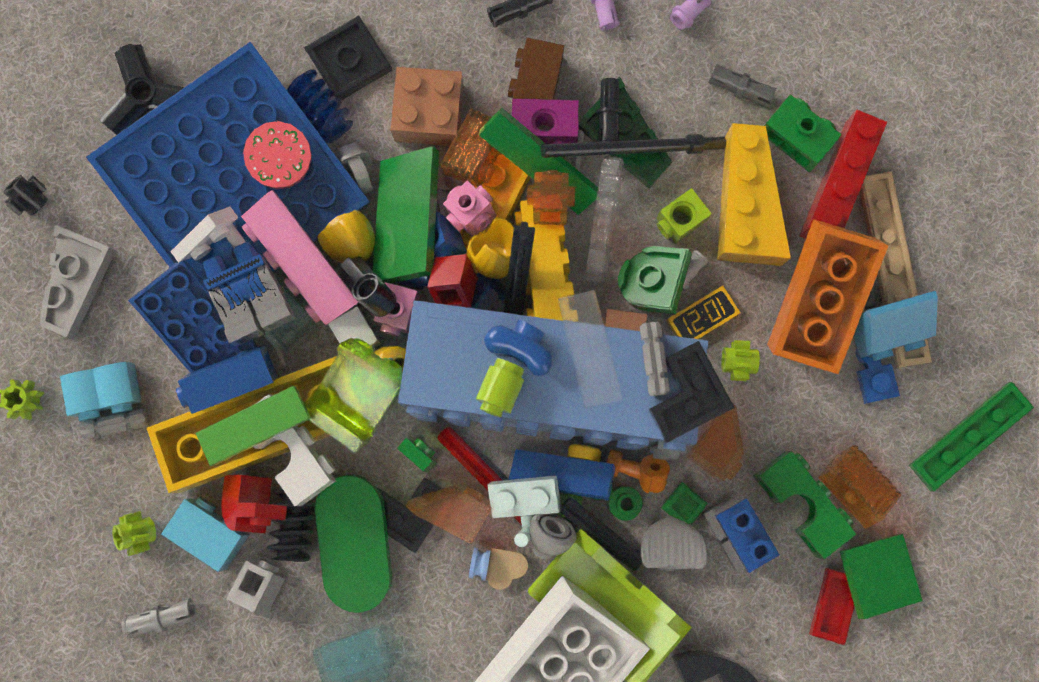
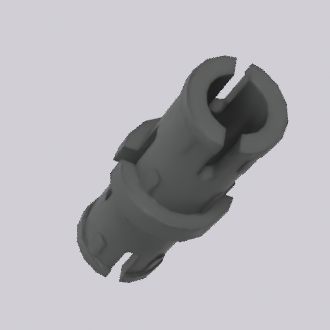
M716 64L708 82L734 93V97L740 99L742 96L767 108L776 91L775 87L750 78V74L744 72L742 75L719 64Z

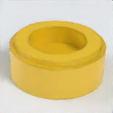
M571 444L568 447L567 457L600 462L602 452L600 449L592 446Z

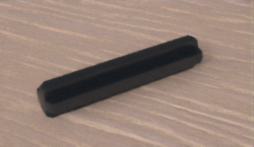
M568 498L562 504L561 514L581 528L633 571L640 568L643 564L641 553L576 500Z

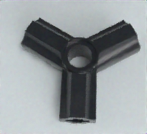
M128 44L120 47L114 53L125 83V93L99 121L115 135H118L184 88L155 82L144 47L141 44ZM151 90L150 95L146 99L138 100L142 91Z

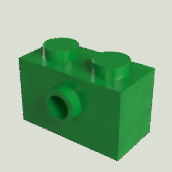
M791 94L764 125L766 126L768 141L809 173L842 135L831 121L820 118L811 111L808 103L800 98L793 97Z

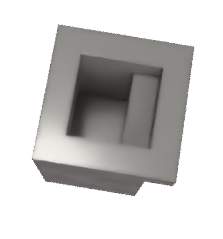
M261 560L258 566L245 561L226 600L253 613L269 618L272 613L269 610L285 579L277 575L279 568Z

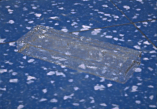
M595 290L558 298L585 409L622 400Z

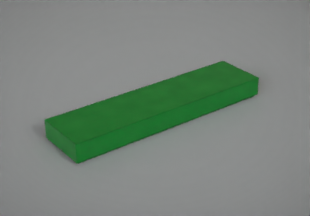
M502 107L480 129V137L555 197L560 196V201L577 215L601 196V189L564 158H542L541 145L545 143Z
M1008 382L909 464V466L931 492H934L1034 407L1013 382Z

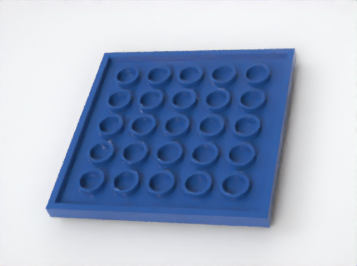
M251 42L241 47L86 156L87 160L169 268L178 262L170 251L208 214L227 207H231L238 216L233 222L235 228L246 242L249 241L257 252L263 256L267 249L260 240L254 243L241 227L246 223L241 216L271 190L279 196L314 243L318 241V234L334 218L350 213L353 210L360 211L370 204V201ZM280 121L291 124L304 134L310 145L312 161L309 170L301 182L290 188L273 189L264 186L251 176L245 166L243 151L246 140L254 129L265 123ZM226 237L218 242H212L209 245L212 250L201 259L196 261L192 257L186 259L202 280L208 279L203 262L215 256H222L228 269L239 264L233 252L234 248ZM270 265L273 273H275L281 268L278 267L276 270H274V268Z

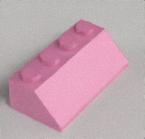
M273 190L264 195L241 216L246 222L241 226L254 243L260 240L267 251L263 253V256L274 270L281 267L288 276L284 283L295 297L301 293L308 305L304 308L315 323L322 320L327 325L358 303L353 297L351 290Z

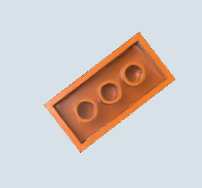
M813 219L767 343L773 355L839 374L889 245L877 238Z

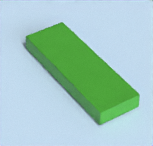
M292 386L196 432V436L209 465L214 466L310 420L311 417L297 387Z

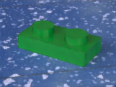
M405 438L397 447L400 452L423 472L429 473L437 464L432 458L436 452L419 438L415 441Z

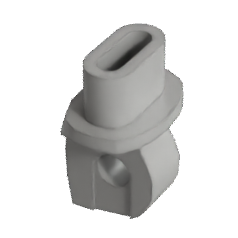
M353 142L339 148L336 151L339 161L349 175H353L361 191L365 194L374 190L366 170V166L370 165L371 161L369 152L363 150L359 142Z

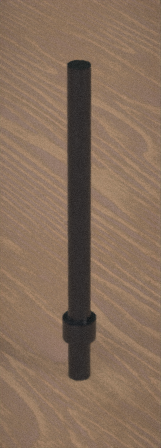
M689 134L685 138L542 144L541 156L542 158L678 151H686L687 154H701L704 150L725 149L726 139L724 136L703 137L702 134Z

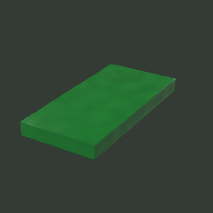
M433 146L380 161L373 271L383 283H395L431 275L434 262L439 150Z

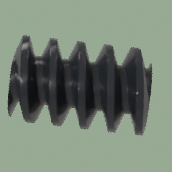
M283 489L274 490V494L283 498V501L273 505L287 506L285 520H271V522L280 526V529L269 532V536L278 539V543L268 545L267 547L268 550L277 553V556L271 559L292 562L309 561L311 555L303 552L302 549L311 547L312 541L304 538L303 535L314 532V528L305 524V521L314 519L315 514L306 510V508L314 506L316 500L312 498L302 506H294Z

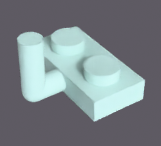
M557 476L492 481L488 484L492 518L521 517L522 529L514 538L515 544L519 547L526 546L531 540L529 527L534 515L559 513L561 511Z

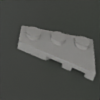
M55 225L54 237L57 238L55 253L50 254L49 266H52L50 284L45 287L39 326L74 340L116 250Z

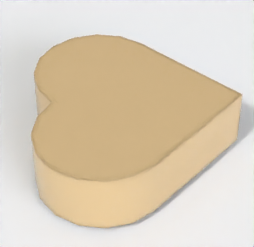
M492 547L487 580L493 588L503 590L511 584L513 579L521 578L526 574L528 561L522 553Z

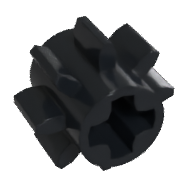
M19 175L10 182L3 192L9 197L5 201L6 206L18 216L24 211L30 216L36 214L48 200L43 194L47 190L45 185L33 175L28 180Z

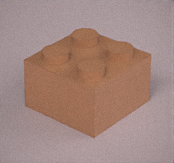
M396 67L390 129L395 142L459 146L464 90L461 71Z

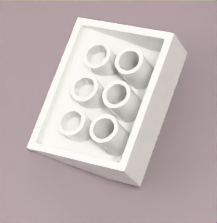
M562 576L475 682H623L650 648L590 595Z

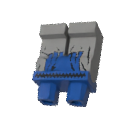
M249 241L233 249L239 264L229 269L222 256H215L203 262L208 278L203 280L219 313L229 344L237 347L265 334L264 329L270 332L297 319L268 261L257 252Z
M730 497L702 513L718 541L725 537L728 538L720 543V546L735 571L744 567L750 573L780 555L747 498L741 500Z

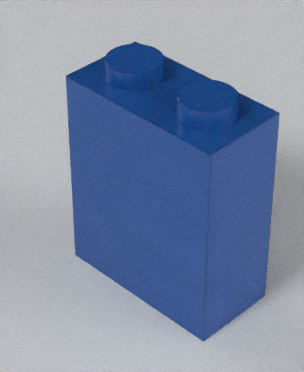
M262 345L188 373L178 380L180 387L176 388V393L183 408L189 407L191 414L274 383L278 374L266 345Z

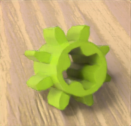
M734 340V342H731V348H723L721 369L722 372L730 373L731 381H746L750 379V374L758 373L760 363L759 350L750 349L751 341Z
M11 379L9 387L5 390L0 389V408L9 410L6 418L16 420L20 415L22 419L31 420V412L36 409L43 410L39 403L40 397L45 393L33 390L35 386L34 381L25 380L22 384L19 380ZM21 397L23 402L19 401L18 398Z
M141 511L119 517L120 524L114 525L112 529L116 548L119 551L127 549L128 556L150 550L149 543L156 540V528L153 520L150 517L142 518Z

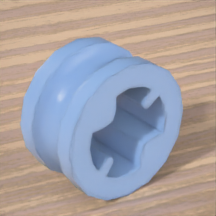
M474 547L469 578L473 579L474 576L478 575L481 577V580H486L491 550H486V552L482 553L478 548Z

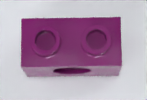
M512 99V116L545 144L578 143L579 100ZM545 125L549 126L552 129L549 131H541L538 129V127Z

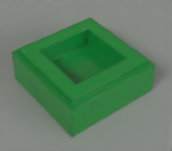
M680 482L660 508L669 516L692 525L709 503L686 484Z

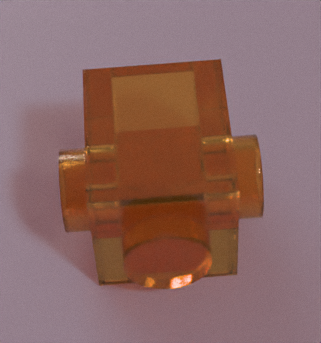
M556 170L535 172L534 185L527 186V205L533 206V224L567 225L568 207H574L575 186H568L569 173H560Z

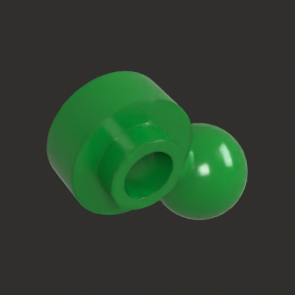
M625 485L615 488L611 487L610 497L607 500L609 512L623 521L632 520L637 517L643 505L639 492ZM624 498H630L631 506L623 510L621 508V501Z

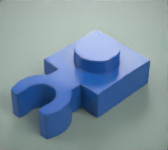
M856 348V357L865 367L864 370L856 372L864 404L900 396L892 364L882 366L881 360L874 361L873 357L860 358Z

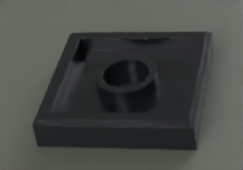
M359 15L304 47L337 102L392 71L391 65Z

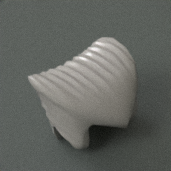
M672 516L662 518L652 524L642 537L641 558L646 568H658L672 572L680 569H702L706 565L708 554L702 534L696 528Z

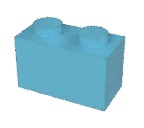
M198 497L197 500L194 498L184 499L161 535L217 572L227 570L249 534L230 530L226 526L223 517L214 512L216 506L205 498Z

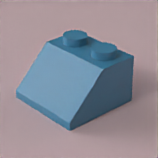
M936 291L870 309L862 313L853 336L860 358L872 355L873 360L877 361L894 356L892 349L904 346L905 351L908 352L925 347L924 340L936 336L938 305Z

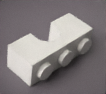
M268 394L267 396H265L263 399H261V400L258 401L257 403H259V402H261V401H263V400H265V399H267V398H269V397H271V396H273V395ZM303 425L301 427L295 426L254 446V448L263 449L276 440H282L288 445L291 452L290 463L284 471L275 476V479L294 506L304 505L336 481L331 474L335 471L334 466L324 454L318 456L311 446L315 443V440Z

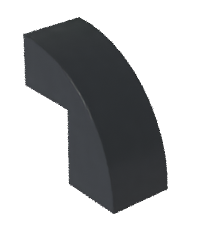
M696 650L672 656L683 682H702L715 675L718 676L720 682H758L740 664L715 652Z

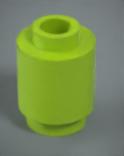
M497 358L494 366H489L476 396V400L482 403L480 410L501 418L503 412L511 414L524 383L522 375L525 370L512 362Z

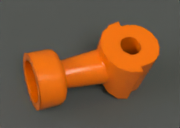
M610 450L607 463L614 464L615 466L614 478L618 476L619 472L637 478L643 491L648 494L649 492L659 493L665 489L670 472V465L666 460L655 459L652 454L643 458L641 462L623 459V453L620 451Z

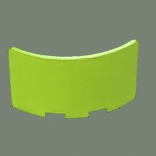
M581 528L576 533V541L572 547L566 552L557 555L528 589V594L540 603L557 581L564 576L590 595L650 648L649 651L624 679L626 682H647L692 628Z

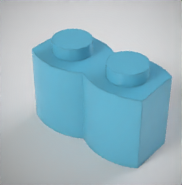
M119 362L60 376L67 416L78 417L79 421L100 418L99 412L111 409L112 414L129 412L133 410V404L142 402L135 363Z

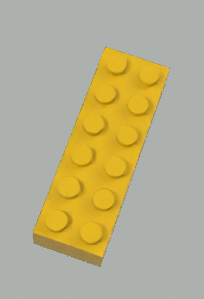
M342 354L277 378L274 383L193 414L187 412L147 427L168 493L185 492L222 478L225 475L290 452L288 445L284 441L276 440L263 449L252 447L223 462L210 466L196 436V432L256 404L268 394L275 395L292 386L297 387L311 417L310 420L297 426H305L315 442L371 421L366 406L362 405L360 397H357L352 389V368L348 358Z

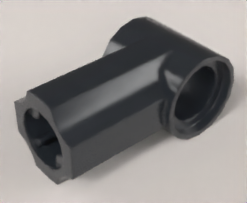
M348 257L340 265L341 272L339 276L352 291L353 297L376 317H383L389 314L396 304L397 297L395 293L383 283L362 257Z

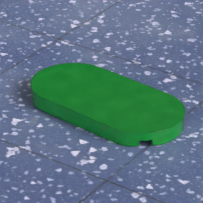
M349 474L335 478L336 481L318 494L315 504V517L322 579L326 594L339 608L348 612L360 613L373 609L385 598L392 584V567L383 497L376 486H373L367 479L359 475Z

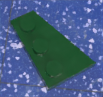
M619 76L617 78L619 82V109L622 110V115L619 116V141L658 139L654 131L648 127L640 114L641 110L636 102L632 101L625 89V84ZM600 98L578 121V129L582 130L593 142H598L599 116L596 114V110L600 108ZM667 152L610 155L649 189L672 164V160Z

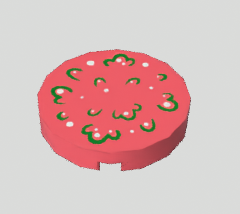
M280 121L265 123L254 129L247 138L243 151L245 166L251 176L262 185L273 189L290 188L301 182L306 176L312 161L311 148L304 134L293 125Z

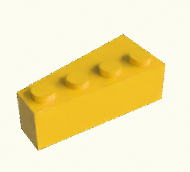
M732 123L725 136L726 147L724 150L717 260L782 266L791 259L766 126Z
M560 196L520 201V211L514 212L515 225L521 226L522 221L527 222L528 227H535L526 296L531 295L532 308H526V314L532 317L578 323L577 311H572V307H574V290L571 280H568V274H570L567 248H564L565 230Z

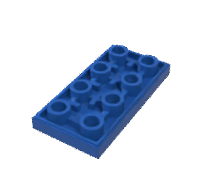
M186 260L175 263L128 300L190 373L258 347L253 340L238 347L229 344L224 332V325L212 302L209 291L203 280Z

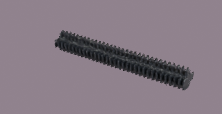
M521 221V226L514 225L504 313L523 315L535 236V227H528L527 222Z

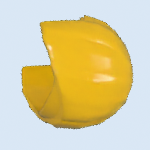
M358 210L337 216L317 236L325 253L341 264L348 257L356 258L360 256L367 261L374 250V230L369 220Z
M495 218L485 232H479L478 235H474L468 244L467 255L472 266L481 275L488 278L500 279L508 276L514 227L503 218Z

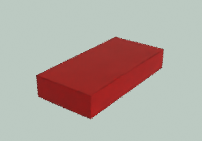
M829 568L825 569L809 632L812 636L842 645L846 643L855 607L845 573Z

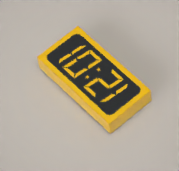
M722 285L671 316L666 322L675 336L700 339L741 312Z

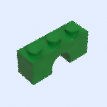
M792 451L783 452L753 475V477L773 503H782L794 494L801 496L806 501L809 508L808 517L795 531L816 558L825 560L856 535L851 527L853 521L842 508L839 507L837 509L829 499L832 496L829 489L820 480L815 481L808 472L810 466L799 453L794 454Z

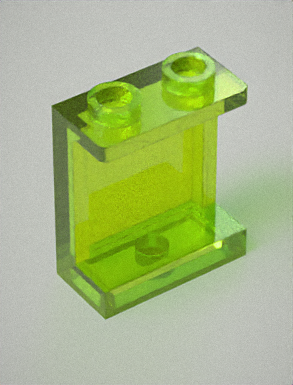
M351 337L339 344L337 347L339 351L337 357L313 397L304 401V404L311 417L310 422L356 453L368 444L398 396L403 372L402 367L395 361L388 358L382 359L372 352L373 348L367 342Z

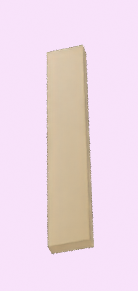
M892 171L866 175L860 189L868 234L870 237L877 238L889 245L877 274L884 306L918 296ZM927 339L924 340L925 347L906 352L904 346L892 349L896 368L931 363Z

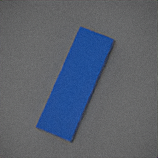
M516 449L508 480L557 476L560 493L609 500L615 466L610 463Z

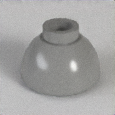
M554 513L533 516L529 531L531 542L534 546L533 552L539 558L550 559L552 556L560 555L570 549L575 543L576 532L572 525L563 517Z

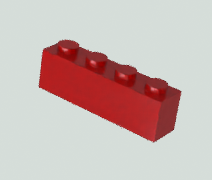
M857 109L845 122L841 132L842 135L838 139L799 237L807 238L813 219L845 229L887 121Z

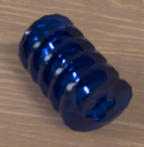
M311 69L295 78L287 88V91L326 143H332L353 126L352 120H345L350 114V110L346 107L338 110L342 101L339 98L330 101L334 91L330 88L323 90L326 82L323 79L315 80L318 73L316 70Z

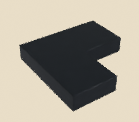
M697 341L665 358L666 364L681 393L648 410L665 442L668 443L735 407L703 347Z
M425 477L407 505L401 503L382 489L377 488L384 501L388 536L414 553L418 551L453 496Z

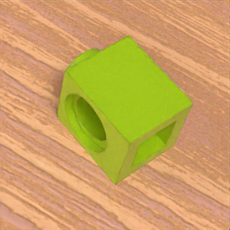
M691 188L659 211L656 217L659 222L656 225L666 239L672 238L676 244L704 224L712 213ZM673 213H684L688 217L689 223L684 225L678 224L673 218Z

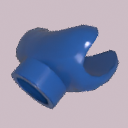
M518 319L513 330L503 325L492 327L484 337L486 348L491 353H502L516 358L524 363L535 376L546 375L552 366L551 352L540 345L545 333L527 322Z

